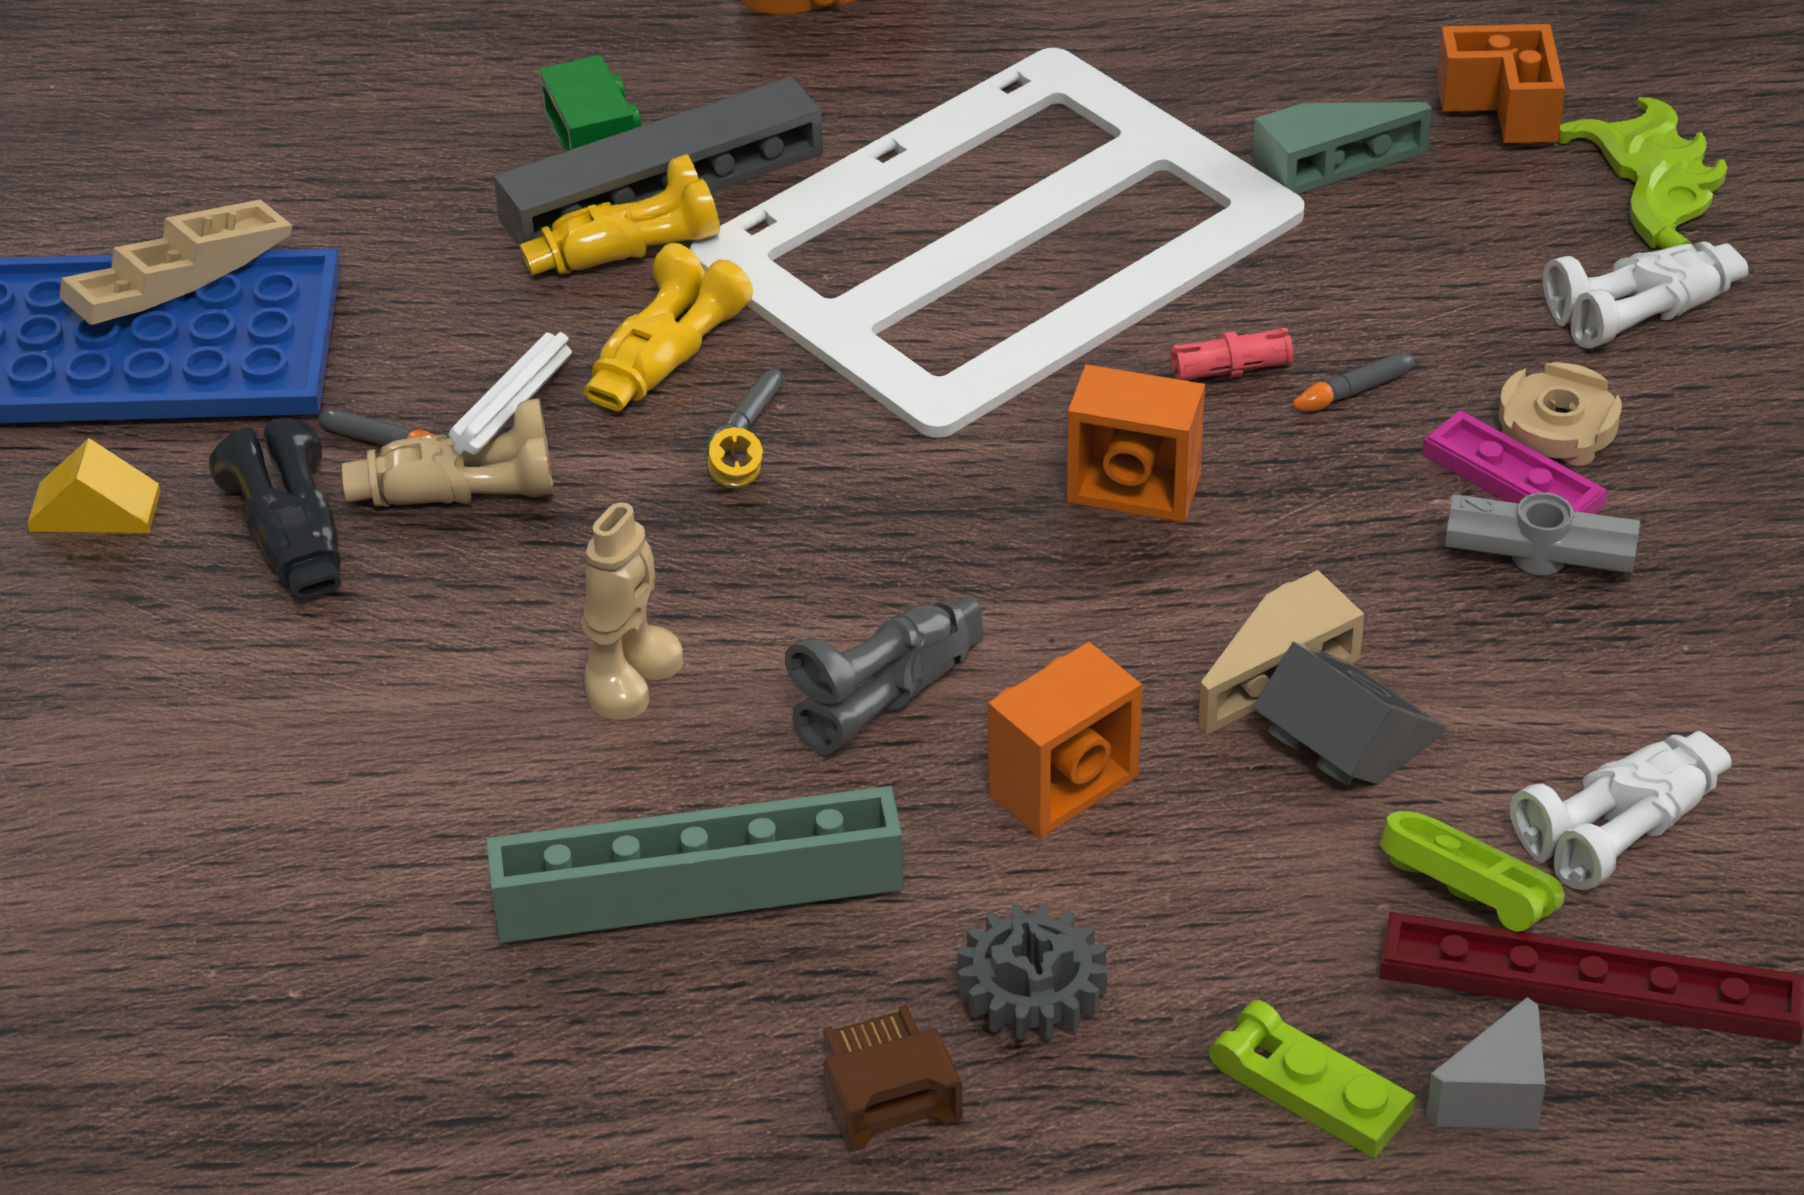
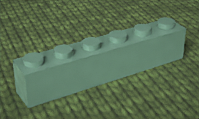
M892 786L486 838L499 943L904 890L902 832Z

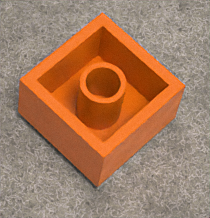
M1085 364L1068 409L1067 502L1185 523L1201 476L1205 384Z
M1087 642L1066 656L1057 657L1046 668L1018 685L1004 689L996 698L988 702V794L1038 838H1042L1139 776L1142 684L1091 642Z

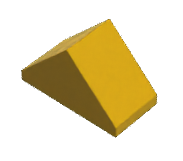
M88 438L40 482L28 520L29 531L150 533L161 493L159 483Z

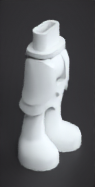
M1699 242L1694 244V246L1691 244H1681L1654 252L1636 253L1631 257L1616 261L1613 272L1589 278L1577 259L1572 256H1564L1549 260L1545 265L1543 289L1547 304L1557 324L1560 326L1571 324V334L1575 343L1583 348H1595L1609 343L1618 333L1655 314L1661 313L1662 320H1670L1675 316H1680L1685 311L1710 301L1713 297L1727 292L1730 289L1731 282L1747 277L1748 265L1745 259L1728 243L1713 246L1708 242Z
M1696 731L1686 738L1680 735H1671L1664 741L1643 747L1623 759L1601 765L1598 770L1584 777L1583 790L1567 800L1561 801L1557 793L1545 784H1534L1525 787L1512 796L1510 801V818L1517 836L1535 861L1544 863L1554 856V870L1558 879L1570 888L1588 890L1599 886L1611 876L1616 867V858L1645 833L1648 836L1663 834L1683 815L1693 809L1704 795L1716 787L1717 776L1730 769L1732 760L1729 753L1722 746L1701 731ZM1603 815L1605 820H1609L1608 823L1601 827L1593 825Z

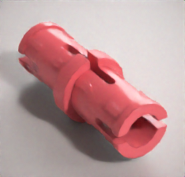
M1285 327L1244 335H1237L1235 331L1222 333L1219 339L1172 345L1170 349L1172 372L1175 375V379L1184 381L1226 374L1229 379L1242 377L1244 371L1291 365L1293 362L1291 336L1288 335V329Z

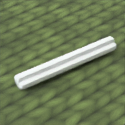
M546 332L450 429L449 437L455 442L452 449L457 454L463 455L467 451L472 455H476L515 415L517 405L522 401L529 400L571 357L572 350L566 345V342L569 340L566 334L559 332L554 336Z

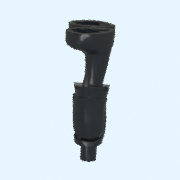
M289 418L273 419L265 426L264 440L272 464L281 473L287 492L273 488L265 465L263 450L256 433L251 428H241L228 435L216 446L209 457L210 472L215 483L226 493L244 494L246 499L242 505V514L246 519L247 528L257 538L266 559L277 571L281 583L290 587L294 597L299 600L335 591L341 584L338 574L341 558L338 552V534L333 514L326 497L317 491L312 476V471L319 466L322 458V443L315 428L301 420Z

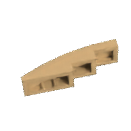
M262 200L167 217L164 222L163 238L114 247L111 268L61 278L59 298L90 325L141 312L193 292L244 266L289 237L292 232V224Z

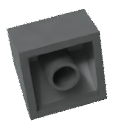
M1296 642L1291 643L1253 706V709L1272 721L1267 730L1271 735L1299 751L1302 750L1304 745L1308 746L1321 755L1316 763L1321 770L1348 785L1351 784L1354 777L1376 784L1381 783L1436 741L1446 728L1445 725L1350 661Z

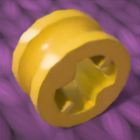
M732 427L720 431L714 436L709 447L707 467L710 476L716 483L733 489L747 487L754 482L760 473L763 449L760 440L752 432L744 428ZM730 449L732 455L735 454V449L745 452V466L740 467L738 461L735 462V467L724 464L725 450Z

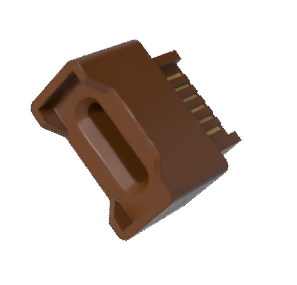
M907 1005L898 1007L899 1012L833 1030L832 1026L823 1028L824 1051L828 1058L823 1064L825 1097L849 1152L865 1149L875 1133L927 1118L944 1125L955 1123L962 1119V1082L939 1032L936 1029H931L919 1033Z

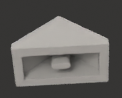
M1528 997L1525 998L1431 1073L1426 1119L1436 1127L1538 1130L1546 1084L1539 1010L1535 1002Z

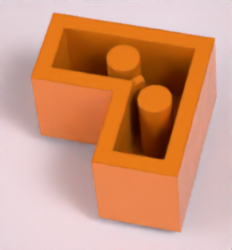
M1551 25L1442 26L1437 70V84L1442 111L1473 113L1476 111L1497 110L1503 143L1531 145L1538 142H1558L1565 85Z

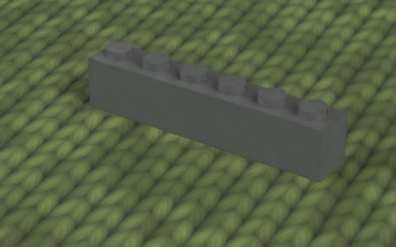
M790 76L494 175L499 221L519 246V244L542 237L540 228L548 226L552 232V224L567 213L593 204L598 206L610 202L611 205L637 202L660 193L666 188L667 167L670 160L684 154L689 155L698 179L703 178L710 193L823 154L821 109L793 77Z

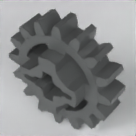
M1019 904L1012 905L1010 919L1003 920L991 912L986 915V932L976 928H970L967 931V947L959 948L957 953L958 993L960 997L969 998V1014L972 1017L981 1016L989 1012V1030L997 1032L1008 1023L1015 1025L1016 1039L1024 1040L1029 1028L1039 1027L1046 1039H1051L1054 1034V1024L1062 1022L1066 1027L1075 1031L1079 1028L1080 1011L1092 1015L1098 1012L1099 995L1106 994L1108 967H1106L1105 945L1095 944V929L1092 925L1081 927L1077 930L1074 929L1075 913L1071 911L1062 914L1058 919H1053L1049 917L1047 904H1040L1035 915L1027 916Z

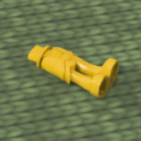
M684 154L670 160L667 167L666 188L660 193L637 202L611 205L610 202L598 206L593 204L567 213L552 224V232L548 226L540 228L542 237L519 244L524 262L532 276L554 268L559 275L570 274L573 270H583L612 261L624 260L628 257L643 258L646 254L647 246L700 240L720 233V222L712 195L703 178L698 179L689 155Z
M678 243L665 245L653 262V276L660 291L638 315L635 314L625 319L605 343L601 350L600 358L593 364L592 379L583 389L586 398L597 405L614 411H621L629 401H639L645 397L647 391L657 386L677 366L698 353L702 344V337L718 324L734 318L752 300L753 288L747 274L735 263L722 259L712 263L704 274L698 257L689 248ZM689 310L678 323L675 321L682 313Z

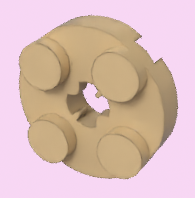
M1562 362L1545 363L1543 373H1535L1525 377V368L1513 374L1504 384L1499 407V420L1503 427L1502 433L1546 457L1560 458L1563 462L1573 466L1586 465L1594 460L1595 452L1605 448L1613 441L1618 432L1622 409L1620 397L1617 394L1616 398H1614L1608 392L1609 381L1601 374L1589 368ZM1556 407L1565 408V409L1569 410V412H1567V413L1555 412V408H1556Z

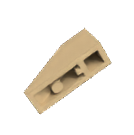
M1318 570L1293 582H1287L1266 594L1201 681L1198 728L1205 735H1208L1256 711L1253 709L1254 704L1292 642L1345 659L1351 663L1360 660L1364 613Z

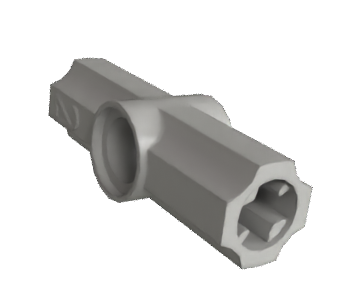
M1545 492L1527 495L1520 503L1453 494L1445 546L1512 556V560L1518 568L1534 575L1557 573L1564 568L1565 564L1632 574L1640 520L1573 511V507L1566 499L1559 495Z

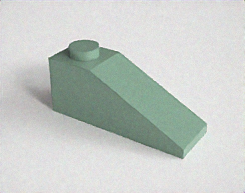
M1427 102L1301 103L1255 118L1252 162L1262 173L1294 193L1300 194L1427 153L1432 107Z

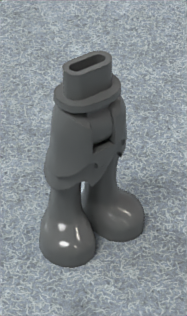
M966 597L956 603L949 600H941L934 605H921L885 621L880 625L875 635L867 641L843 652H839L826 641L818 638H807L789 646L785 652V665L788 675L795 686L809 696V698L799 702L793 709L794 727L802 742L815 753L828 756L851 742L860 729L883 709L892 711L903 708L923 688L943 676L955 664H960L968 657L969 648L983 640L982 616L978 602L972 597ZM870 676H873L875 678L871 682L854 690L856 686H858L860 683L868 679Z

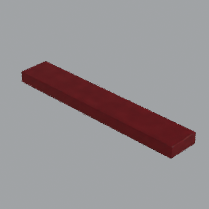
M1389 912L1379 979L1521 1001L1528 997L1533 1002L1801 1043L1804 1030V974Z

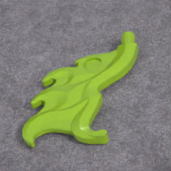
M1647 97L1638 98L1637 107L1643 109L1646 113L1635 119L1611 123L1596 119H1582L1560 125L1559 143L1567 144L1576 138H1586L1593 141L1600 147L1618 177L1628 178L1635 182L1636 185L1629 207L1630 219L1638 234L1651 248L1660 247L1661 249H1666L1681 244L1692 245L1691 241L1675 231L1676 227L1702 215L1710 207L1713 200L1712 192L1719 189L1724 183L1727 173V165L1724 159H1719L1714 167H1707L1702 164L1705 158L1707 142L1701 131L1696 134L1694 140L1682 139L1676 129L1678 125L1676 111L1661 100Z

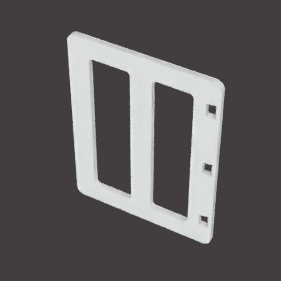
M1047 48L1034 53L720 226V233L695 240L691 244L690 250L698 257L704 274L708 267L719 259L729 260L738 265L747 274L753 288L752 300L746 306L917 431L929 437L941 438L954 434L1294 228L1304 218V201L1293 191L1070 52L1060 48ZM1015 82H1019L1022 85L1009 94L1002 91ZM1052 104L1067 106L1116 137L836 298L828 299L822 297L773 262L776 258ZM892 150L898 153L897 156L884 163L877 160ZM1157 171L1171 172L1226 207L1224 210L947 375H931L876 335ZM763 221L769 224L767 228L754 235L747 232V230Z

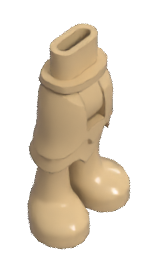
M540 399L520 402L515 411L512 428L508 432L494 436L476 455H472L467 451L463 455L457 454L452 449L455 442L452 439H447V436L444 434L433 437L423 435L392 441L381 448L380 457H377L376 450L372 449L367 450V459L342 463L343 488L346 502L373 499L375 506L388 507L391 504L412 505L434 502L450 504L453 501L468 505L471 502V494H519L533 498L554 495Z
M621 502L611 505L593 525L594 537L589 541L584 557L587 561L585 566L586 600L584 615L581 619L582 631L590 639L584 675L586 698L594 712L601 717L611 720H626L643 713L650 702L649 690L645 679L657 681L671 678L681 670L684 663L682 645L678 638L671 631L663 627L648 625L646 610L650 593L654 595V582L656 581L654 557L650 545L645 539L644 527L634 521L632 506Z

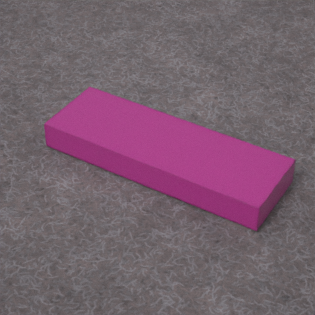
M1461 410L1434 430L1423 441V456L1506 502L1520 503L1527 495L1545 492L1556 494L1566 499L1573 507V511L1596 514L1606 504L1607 489Z

